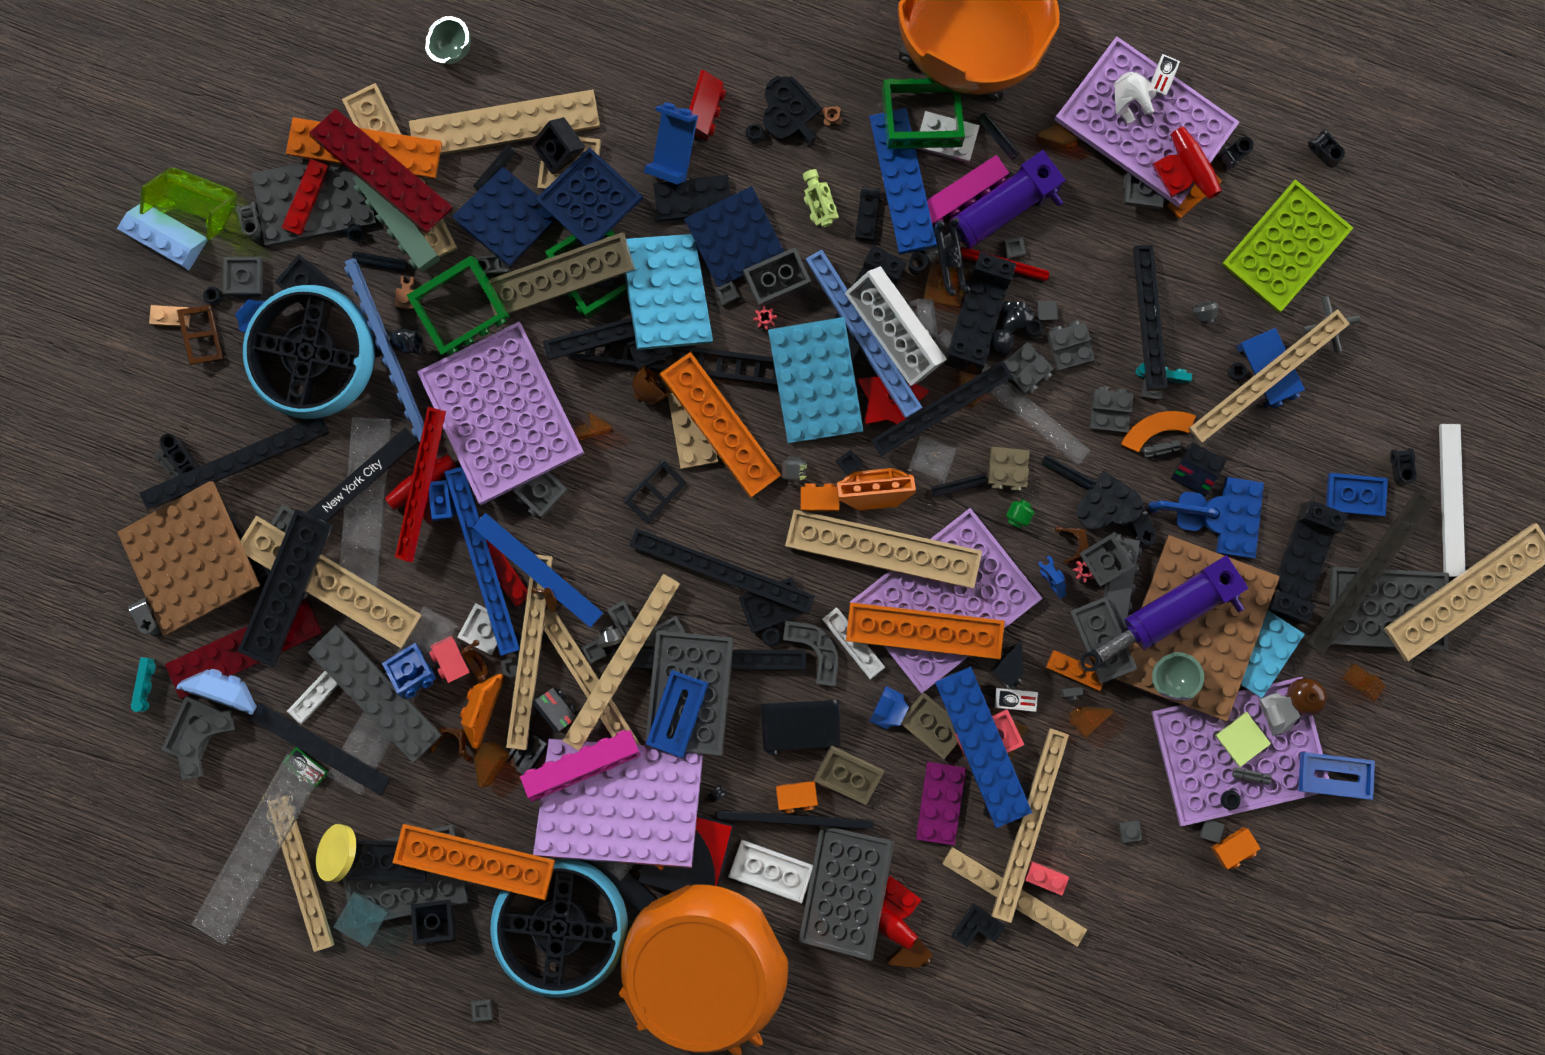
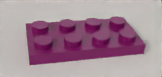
M934 762L926 763L916 833L917 840L955 845L965 767Z

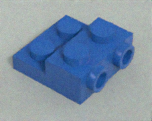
M416 643L382 663L397 694L403 699L414 697L418 689L430 687L433 684V680L436 679L430 664L426 661Z

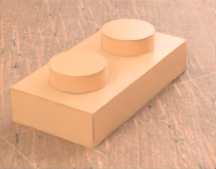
M151 305L149 324L180 327L177 310L189 307ZM184 315L186 327L190 325V315Z

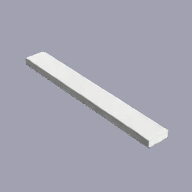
M1440 424L1443 571L1449 573V577H1458L1465 572L1461 425Z

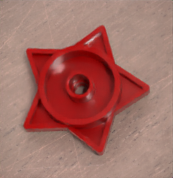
M878 376L858 379V384L868 400L865 425L884 421L897 425L905 420L894 400L889 399V393ZM907 382L919 402L929 393L928 389L917 384L910 386Z

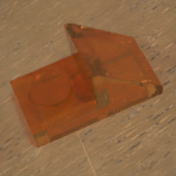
M588 412L591 426L588 427L587 424L576 427L577 430H573L578 440L613 432L610 424Z
M1352 663L1342 678L1373 702L1376 701L1385 688L1384 683L1376 674H1369L1356 663Z

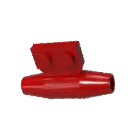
M1184 126L1174 130L1170 135L1178 155H1168L1152 165L1170 197L1172 198L1187 190L1193 182L1208 199L1216 197L1222 190L1215 171L1200 145Z
M449 454L435 460L431 482L443 481L446 478L444 472L457 467ZM413 474L403 480L385 497L393 510L407 504ZM429 492L423 516L427 524L432 522Z
M889 876L887 880L878 931L891 941L910 950L917 941L918 936L908 927L903 919L910 917L922 899L892 876Z

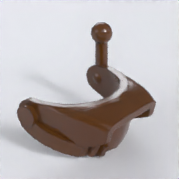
M1057 526L1055 527V532H1071L1079 541L1077 554L1070 559L1063 560V562L1068 564L1081 558L1079 553L1089 548L1085 529H1064Z
M560 576V577H562L566 582H568L567 579H566L564 576ZM534 587L531 589L532 594H544L547 607L551 612H555L558 606L563 605L555 598L550 588L540 590Z
M474 640L472 644L461 650V654L480 683L486 679L485 677L489 674V669L480 654L472 649L480 643L479 640ZM474 657H475V658L478 660V662L480 663V665H481V667H482V670H481L479 664L477 663V661L474 659Z
M441 727L438 730L442 736L429 748V752L435 753L436 747L442 740L453 737L459 740V756H464L465 761L471 759L470 755L466 754V739L463 729Z

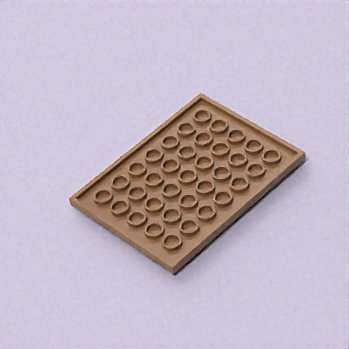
M1168 535L1142 607L1192 578L1196 573L1221 559L1224 555ZM1229 558L1249 588L1238 597L1244 610L1237 612L1231 602H1226L1213 608L1146 650H1143L1136 643L1131 644L1128 648L1137 669L1116 677L1115 680L1227 722L1280 576ZM1220 578V582L1224 584V580ZM1172 652H1183L1193 656L1200 663L1204 671L1202 688L1190 700H1174L1164 697L1157 692L1152 682V671L1155 664L1164 656L1172 654Z

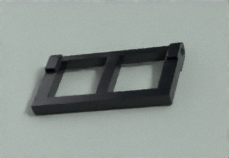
M662 459L623 501L624 504H627L648 524L687 482ZM662 467L679 483L666 498L648 482ZM644 485L662 501L649 516L643 513L631 501Z

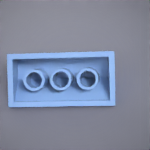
M145 202L128 211L117 227L125 235L188 271L208 241L207 237Z

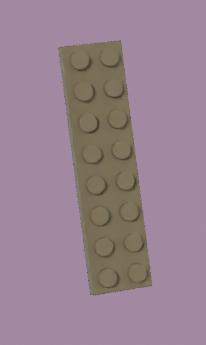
M619 233L492 278L489 281L508 314L629 273L634 271L635 267L625 234ZM491 304L492 310H493V313H494V316H495V315H497V312L495 311L493 305Z

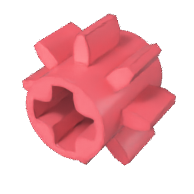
M763 306L760 312L758 310L755 311L758 317L753 318V321L759 323L758 329L762 326L767 331L770 325L775 327L772 320L777 319V315H772V308L765 310V306ZM762 316H763V317L768 316V320H769V321L764 320V322H763V321H762Z
M1084 560L1083 564L1077 561L1078 567L1072 569V571L1077 573L1075 579L1083 578V583L1087 581V577L1093 580L1094 576L1089 568L1086 574H1082L1083 568L1088 567Z

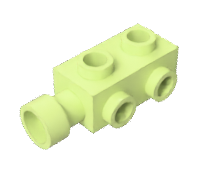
M809 170L803 173L804 181L809 187L804 190L806 194L804 201L810 206L812 222L816 226L828 227L833 224L832 221L839 218L827 182L819 183L817 170Z

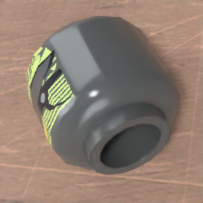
M788 456L782 462L781 476L783 479L788 480V484L796 485L799 484V481H803L806 478L807 463L802 460L803 457Z

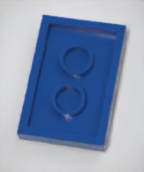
M1329 473L1326 506L1347 514L1384 517L1386 516L1388 478Z

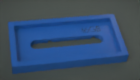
M671 670L646 745L683 758L709 683ZM686 689L688 696L674 737L669 739L667 732L681 693Z
M1300 752L1298 791L1373 800L1375 761ZM1321 770L1355 774L1358 776V781L1350 782L1317 778L1314 776V771Z

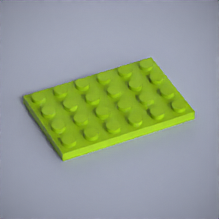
M1295 179L1221 265L1280 313L1351 232L1353 227Z

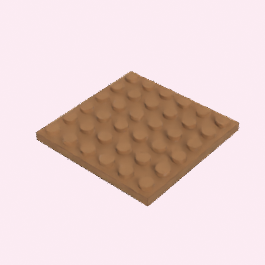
M213 481L203 484L117 532L142 590L147 597L149 606L154 611L153 615L163 636L179 630L260 586Z

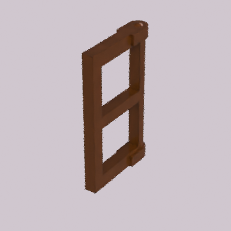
M212 305L177 310L189 365L224 360ZM207 312L211 330L188 334L184 315ZM213 336L217 354L193 358L189 340Z

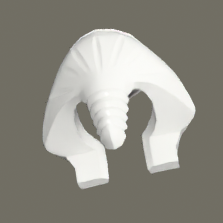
M1127 72L1120 76L1114 83L1116 114L1123 118L1126 124L1134 121L1135 118L1128 106L1130 102L1136 100L1145 115H1153L1154 109L1151 100L1156 96V91L1152 84L1137 72Z

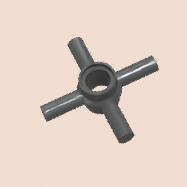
M1329 296L1321 298L1326 316L1323 320L1333 313ZM1360 315L1345 318L1350 323L1349 325L1361 322ZM1318 324L1303 327V333L1307 334ZM1337 334L1331 339L1335 353L1342 352L1339 335Z

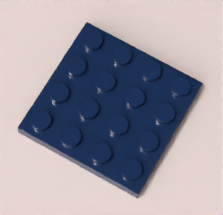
M590 147L536 198V201L583 246L601 240L643 200V196Z
M504 167L452 216L454 222L508 267L557 221L536 201L538 195Z
M752 186L684 219L717 287L743 276L744 269L784 252Z

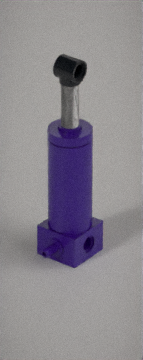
M1044 150L1023 163L1015 175L954 216L959 219L957 224L959 242L966 248L971 249L1035 203L1040 205L1051 198L1057 207L1063 204L1057 192L1061 190L1065 178ZM950 233L944 237L945 248L952 247ZM938 247L912 254L908 261L909 272L914 275L923 274L926 268L939 258ZM913 261H921L922 267H915Z
M1226 555L1196 573L1192 578L1124 619L1127 626L1126 633L1124 632L1103 645L1102 648L1093 649L1081 655L1078 659V666L1083 672L1090 673L1103 665L1105 660L1116 655L1131 644L1136 643L1143 650H1146L1203 614L1226 602H1231L1237 612H1241L1244 610V607L1238 597L1249 588ZM1220 578L1224 580V584L1220 582ZM1086 657L1092 658L1094 662L1091 668L1086 667L1084 664Z

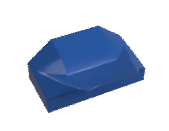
M247 300L235 314L239 323V330L244 334L253 315L265 301Z
M447 480L431 482L429 499L432 521L452 519L453 515L456 514V509Z
M885 686L869 721L885 729L892 726H900L909 708L903 694Z

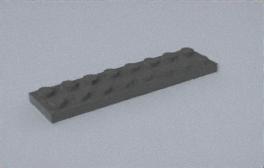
M335 625L308 652L413 763L442 736L436 727L409 699H403L397 694L391 680L338 625Z

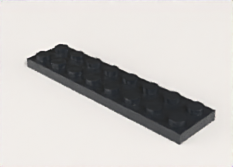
M295 509L237 652L271 667L276 665L333 524Z

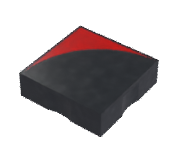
M697 815L692 868L664 866L660 870L654 865H642L638 882L670 891H676L687 885L719 886L735 823Z

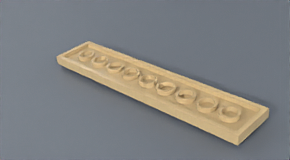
M376 83L342 99L353 123L358 128L401 134ZM418 177L420 180H422V181L425 183L423 177ZM444 219L427 235L418 228L439 258L458 249Z
M587 90L409 121L411 136L441 141L440 155L535 139L548 121L565 117L575 132L600 128L594 90Z
M795 509L785 547L970 589H974L982 555L981 550Z
M256 516L240 542L248 557L271 570L286 533ZM322 554L306 592L400 648H403L423 616Z
M1537 523L1531 524L1384 628L1404 661H1410L1545 565V535Z

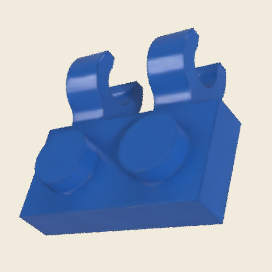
M1047 556L1048 565H1043L1041 561L1038 562L1041 569L1040 573L1048 581L1049 586L1059 599L1066 596L1065 588L1067 586L1064 582L1065 577L1060 570H1055L1052 557Z

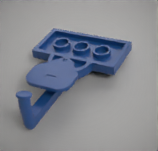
M1226 477L1224 479L1223 496L1214 497L1207 502L1200 493L1184 492L1180 495L1178 503L1163 500L1153 501L1148 505V509L1153 513L1159 510L1177 512L1176 522L1183 530L1197 531L1205 525L1211 532L1218 534L1216 551L1218 554L1254 559L1256 558L1264 483Z

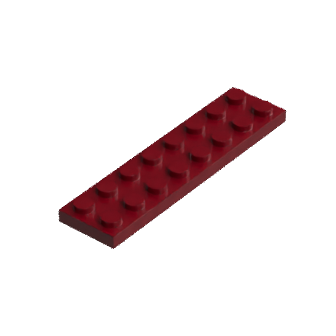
M336 108L309 132V136L426 235L452 210V206Z
M308 599L302 600L281 653L323 634ZM248 626L166 663V669L175 689L182 680L207 669L219 670L222 672V675L229 677L261 663L237 652ZM176 689L180 699L192 695L186 691Z

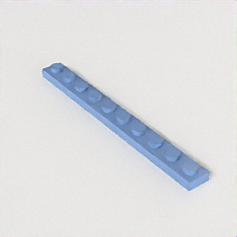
M823 250L806 258L807 265L840 317H845L847 328L857 344L861 345V350L904 418L906 419L922 410L921 404L892 359L845 295L847 288Z
M349 259L345 261V272L349 278H352L354 283L352 285L353 291L356 296L359 295L361 303H359L360 308L364 314H367L369 319L367 321L368 327L371 332L374 331L376 336L375 344L379 350H382L384 355L382 357L383 363L386 368L389 367L391 375H389L390 380L394 386H397L399 391L397 393L398 399L401 404L404 403L406 408L404 411L408 421L412 422L414 427L412 428V433L420 442L424 427L423 419L357 260Z

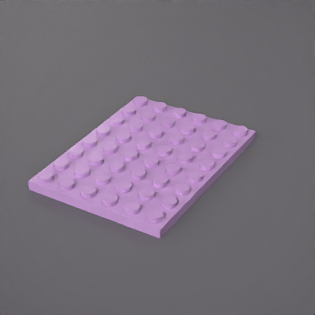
M1116 36L1054 120L1179 207L1195 183L1193 182L1187 190L1171 198L1152 166L1153 163L1168 155H1178L1170 134L1184 126L1198 142L1211 163L1239 124V121L1174 76L1167 95L1163 96L1156 93V96L1151 100L1154 109L1153 115H1145L1138 101L1133 100L1128 108H1130L1135 120L1126 124L1124 119L1116 114L1115 81L1127 72H1137L1151 83L1157 64Z
M520 321L417 371L433 407L446 411L443 428L480 505L585 454Z
M969 508L933 536L931 540L982 551L974 589L889 571L850 602L1004 620L1005 628L1040 601L1042 597L973 510ZM884 646L921 694L931 687L935 681L941 679L969 657L967 655Z
M1303 677L1272 683L1263 697L1276 692L1285 696L1289 685ZM1248 689L1238 691L1227 722L1183 705L1151 711L1179 826L1317 795L1316 793L1298 791L1300 752L1323 754L1313 716H1300L1293 724L1291 730L1272 736L1258 701L1260 698ZM1247 712L1271 744L1244 765L1238 767L1215 735L1243 713ZM1237 767L1243 770L1260 772L1261 774H1270L1272 776L1271 783L1266 785L1261 784V782L1256 783L1242 780V778H1233V768ZM1314 771L1315 777L1329 779L1327 771ZM1227 790H1233L1240 796V805L1234 810L1225 809L1220 802L1221 795Z
M549 739L546 762H555L560 760L565 754H574L579 751L563 742V740ZM586 741V742L584 743L583 747H584V746H588V745L591 747V746L596 745V744H598V743H597V742H587V741ZM637 745L641 754L640 757L541 798L533 855L549 858L692 868L703 754L685 752L684 757L681 758L660 749L645 748V745Z

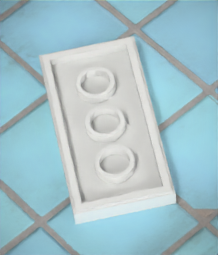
M741 839L728 877L802 903L811 879L813 865Z

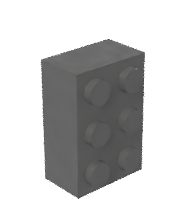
M796 247L743 270L745 280L759 309L811 287V280Z

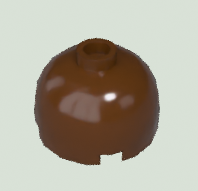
M642 367L636 373L632 381V388L635 392L633 396L640 403L642 401L650 405L660 403L669 396V390L666 385L662 387L659 382L662 380L649 368L645 369V367Z
M1301 678L1292 682L1285 695L1291 698L1292 705L1299 712L1300 716L1303 717L1317 715L1324 709L1327 702V694L1324 687L1316 680Z

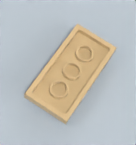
M673 393L669 394L668 400L680 468L686 469L718 463L716 451Z

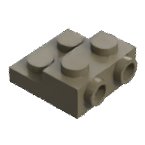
M991 447L987 485H992V489L1002 490L1003 487H1010L1011 491L1022 492V489H1026L1030 450Z

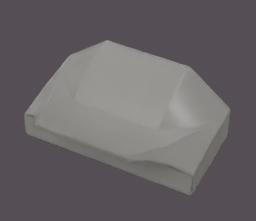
M1276 692L1258 699L1272 736L1291 730L1293 724L1300 718V714L1292 705L1290 697L1282 696Z

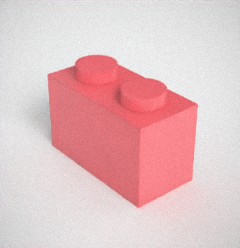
M452 636L430 645L432 651L429 654L433 662H438L440 668L437 671L442 680L446 679L449 683L470 673Z
M1031 860L1025 876V881L1063 895L1069 876Z

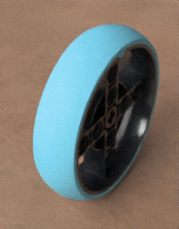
M294 286L270 297L253 315L246 329L243 342L245 371L256 393L269 406L295 418H322L345 409L365 389L374 367L375 341L373 332L368 327V320L348 297L324 286ZM308 300L302 325L292 328L285 337L267 334L271 324L285 309L298 302ZM331 305L337 307L351 323L355 333L357 353L338 349L334 337L326 329ZM319 310L320 315L315 319V312ZM315 329L316 334L314 337H311V331ZM275 340L276 345L274 348H271V343ZM293 344L294 349L292 352H289V346ZM263 351L279 354L283 365L292 374L287 399L280 395L271 385L264 368ZM329 351L330 357L328 360H325V353ZM347 355L348 361L346 364H343V357ZM307 366L308 371L303 375V368ZM334 366L353 370L348 381L335 395L325 401L310 404L316 379L326 376ZM301 385H303L304 390H303V392L300 394V393H299V387H300Z
M548 858L556 860L553 873H556L553 898L540 904L534 913L508 911L517 893L501 890L491 917V941L499 964L518 985L541 996L569 997L594 988L615 969L621 959L624 942L628 934V917L625 904L618 889L599 869L576 859ZM576 875L592 883L602 893L611 910L613 923L588 920L583 908L573 901ZM560 883H567L569 891L562 892L559 887ZM559 902L566 904L567 910L565 912H560L557 909ZM516 918L524 919L525 926L518 927L516 925ZM536 920L544 922V929L539 930L536 928ZM558 922L561 923L562 927H564V929H562L560 932H558V928H555L554 926L557 925ZM575 925H581L584 928V932L577 934L574 931ZM595 927H601L603 929V935L599 937L596 936L593 932V929ZM506 931L531 934L535 945L546 954L543 978L533 975L517 961L510 949ZM585 941L610 944L603 960L592 971L580 978L563 981L565 957L579 950ZM554 942L561 944L562 950L560 952L553 950L552 944ZM550 963H557L559 965V971H552L550 969Z

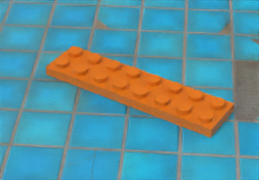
M292 118L286 149L287 156L342 164L309 136V132L320 123L319 121ZM360 128L414 175L436 179L442 148L441 141Z
M691 352L659 374L749 498L781 476Z
M850 602L846 641L1001 659L1005 621Z
M407 824L402 825L393 859L395 864L546 900L556 861Z

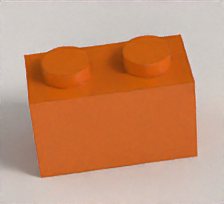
M812 483L804 484V487L800 489L801 511L839 512L838 489L835 487V484H824V487H816V484Z
M815 781L776 786L779 810H783V813L795 812V808L802 807L803 811L812 810L815 805H818Z
M1245 827L1240 828L1221 840L1220 843L1210 847L1222 867L1225 869L1230 868V870L1240 866V861L1245 858L1248 860L1256 856V851L1261 849L1249 829Z

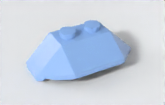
M207 669L182 680L176 688L251 715L257 708L245 682L240 681L241 679L236 676L227 677L222 675V672L216 669Z

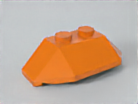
M893 468L856 471L845 477L842 481L837 482L839 500L857 510L897 507L916 493L914 476L907 475Z
M497 674L475 685L473 689L470 688L467 699L469 701L467 707H463L460 718H462L461 724L472 748H480L505 678L504 674Z

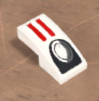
M1162 54L1151 80L1156 93L1163 96L1167 95L1180 61Z
M996 688L995 708L1036 712L1038 692Z

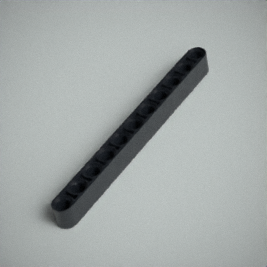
M169 433L164 434L160 438L159 444L180 475L200 467L179 437ZM174 439V445L169 448V441ZM184 454V461L179 463V457ZM221 497L234 529L239 533L238 538L241 540L246 532ZM247 556L259 582V589L262 592L265 585L264 581L268 578L270 569L260 564V569L255 571L254 564L256 561Z

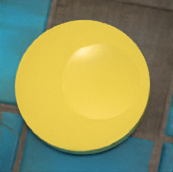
M341 824L331 826L319 843L316 855V868L318 875L324 881L338 882L342 880L353 864L356 853V838L349 826Z

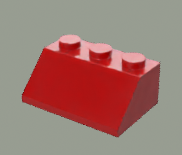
M705 70L700 71L689 110L692 111L691 113L698 115L694 137L709 141L710 135L713 136L716 125L714 121L715 118H719L721 112L719 104L721 100L724 101L726 89H724V82Z

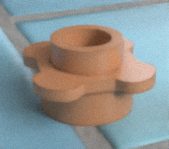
M838 106L825 107L822 110L826 126L834 123L839 125L842 122L840 117L841 109Z

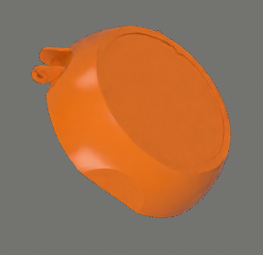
M900 0L897 10L902 41L916 66L935 83L956 92L974 95L1005 90L1031 75L1038 67L1058 30L1060 16L1057 0Z
M687 885L651 902L634 920L625 939L622 951L621 977L623 987L619 995L621 998H624L634 1016L638 1031L647 1029L653 1036L665 1044L687 1052L717 1053L728 1050L733 1055H741L740 1045L748 1040L756 1047L763 1045L759 1032L770 1022L782 1002L788 980V961L762 910L746 897L722 887Z

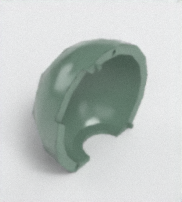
M450 16L437 20L429 28V33L426 37L425 49L427 54L434 61L445 65L459 62L470 50V32L466 24L459 18Z
M1172 652V654L1164 656L1155 664L1152 671V682L1157 692L1164 697L1174 700H1190L1202 688L1204 671L1200 663L1193 656L1183 652Z

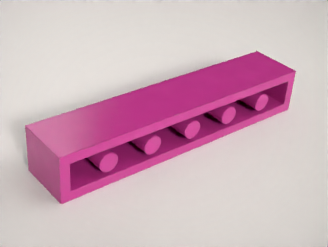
M997 155L927 200L933 227H935L936 222L939 220L945 222L944 219L949 216L953 218L960 213L961 208L964 206L966 208L976 202L975 199L980 196L983 197L992 188L1006 181L1009 172Z
M631 730L620 731L616 733L615 737L610 739L603 738L596 745L591 747L589 745L584 746L577 753L565 754L560 760L555 762L549 761L544 763L541 768L525 771L524 775L520 776L528 799L531 802L640 757L641 754Z

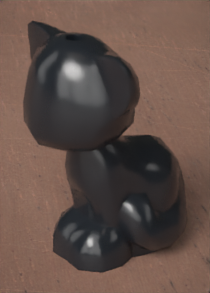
M1024 302L1003 303V309L1007 314L1003 323V329L995 331L992 336L993 348L1002 354L1003 358L1009 354L1013 347L1014 337L1012 333L1018 329L1026 328L1034 319V312Z
M385 328L393 349L401 350L406 354L410 352L419 354L421 352L423 340L419 336L418 331L400 328L392 333ZM375 344V358L383 355V353Z

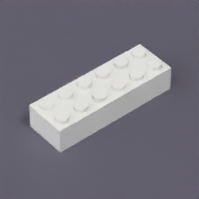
M881 266L868 271L845 292V295L910 386L922 381L947 360Z

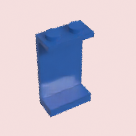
M665 102L655 109V111L662 114L653 163L645 165L644 173L679 184L686 181L698 115L691 113L692 111L689 109H679L674 104Z
M1276 328L1241 342L1236 346L1239 353L1244 351L1255 375L1286 351ZM1295 369L1264 393L1267 403L1264 404L1265 408L1271 406L1273 409L1282 405V400L1289 398V401L1300 397L1299 393L1305 389Z

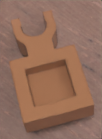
M401 276L402 289L396 288L395 308L414 310L406 296L414 291L411 290L415 282L414 277H411L410 282L406 284L405 277Z

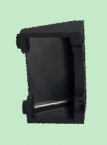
M839 700L761 704L763 751H767V754H779V750L825 748V751H829L831 745L836 748L841 746Z

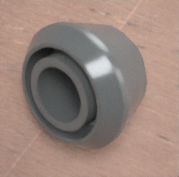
M1215 301L1202 302L1195 305L1192 312L1198 321H1202L1203 324L1211 323L1217 317L1219 305Z
M613 626L605 627L599 633L598 645L601 648L622 643L624 638L617 628L614 629Z

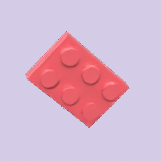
M1008 709L992 716L1007 753L1024 745ZM955 733L954 735H955V737H956V739H957V741H958V744H959V746H960V748H961V750H962V747H961V745H960V742H959V740H958V738H957V735H956V733Z

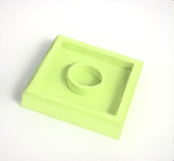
M1247 712L1243 713L1215 735L1238 767L1244 765L1271 744Z

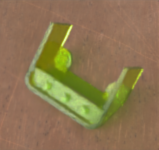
M168 168L142 186L139 213L145 214L152 208L160 212H168L174 207L206 219V239L211 240L225 228L236 203L237 193L230 188L186 171Z

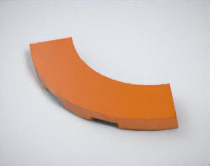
M1165 411L1153 414L1133 426L1123 438L1120 446L1138 453L1143 444L1157 433L1179 431L1188 434L1190 432L1188 428L1193 425L1196 416L1180 411Z

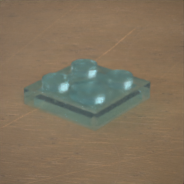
M354 892L335 923L334 928L368 947L389 911L359 893Z

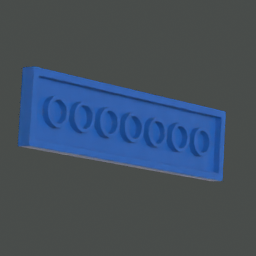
M906 108L893 110L894 132H911ZM884 113L870 115L872 133L899 255L937 247L915 148L887 149Z
M968 667L935 681L937 690L995 828L1031 814L1032 811L972 668Z

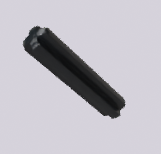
M986 112L982 113L978 117V121L1011 160L1015 159L1019 155V151Z
M507 145L474 183L473 187L477 191L507 164L516 153L514 148Z
M354 251L351 259H356L357 263L406 271L408 267L406 260Z
M1046 455L1042 460L1044 466L1088 490L1092 489L1095 484L1093 479L1049 455Z
M980 474L932 486L931 492L933 497L984 485L987 483V478L985 474Z

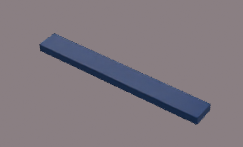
M485 513L473 526L478 533L544 589L550 588L555 598L590 628L601 617L602 611L488 514Z

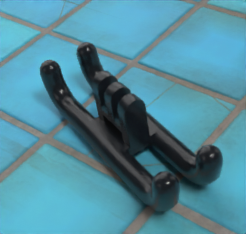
M957 217L952 218L949 223L952 247L945 248L943 236L945 223L939 220L935 224V235L943 282L949 296H955L956 294L955 289L952 287L949 267H956L961 290L964 293H969L971 290L965 278L957 230L959 219Z

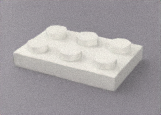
M925 111L920 131H956V122L953 118ZM963 121L965 139L962 147L915 149L969 163L979 125Z

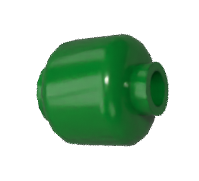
M1023 499L1020 502L1013 501L1006 513V517L1009 519L1007 522L1020 529L1027 527L1035 513L1030 508L1032 504Z

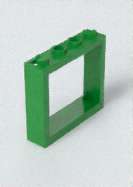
M891 78L883 81L882 100L887 149L953 148L963 146L965 133L960 92L947 89L930 78ZM952 92L956 131L894 132L891 93Z
M611 229L605 236L608 238L615 234ZM573 235L569 236L545 251L548 256L545 260L561 253L577 243L578 240ZM625 283L587 307L577 291L567 295L570 300L574 298L577 302L575 308L579 314H584L586 318H589L628 294Z
M469 256L406 295L441 355L448 354L450 356L458 352V347L470 345L474 342L473 338L478 335L480 337L485 336L491 332L490 328L495 325L496 327L503 325L506 322L505 319L510 317L476 257ZM469 269H472L497 315L445 345L419 300Z

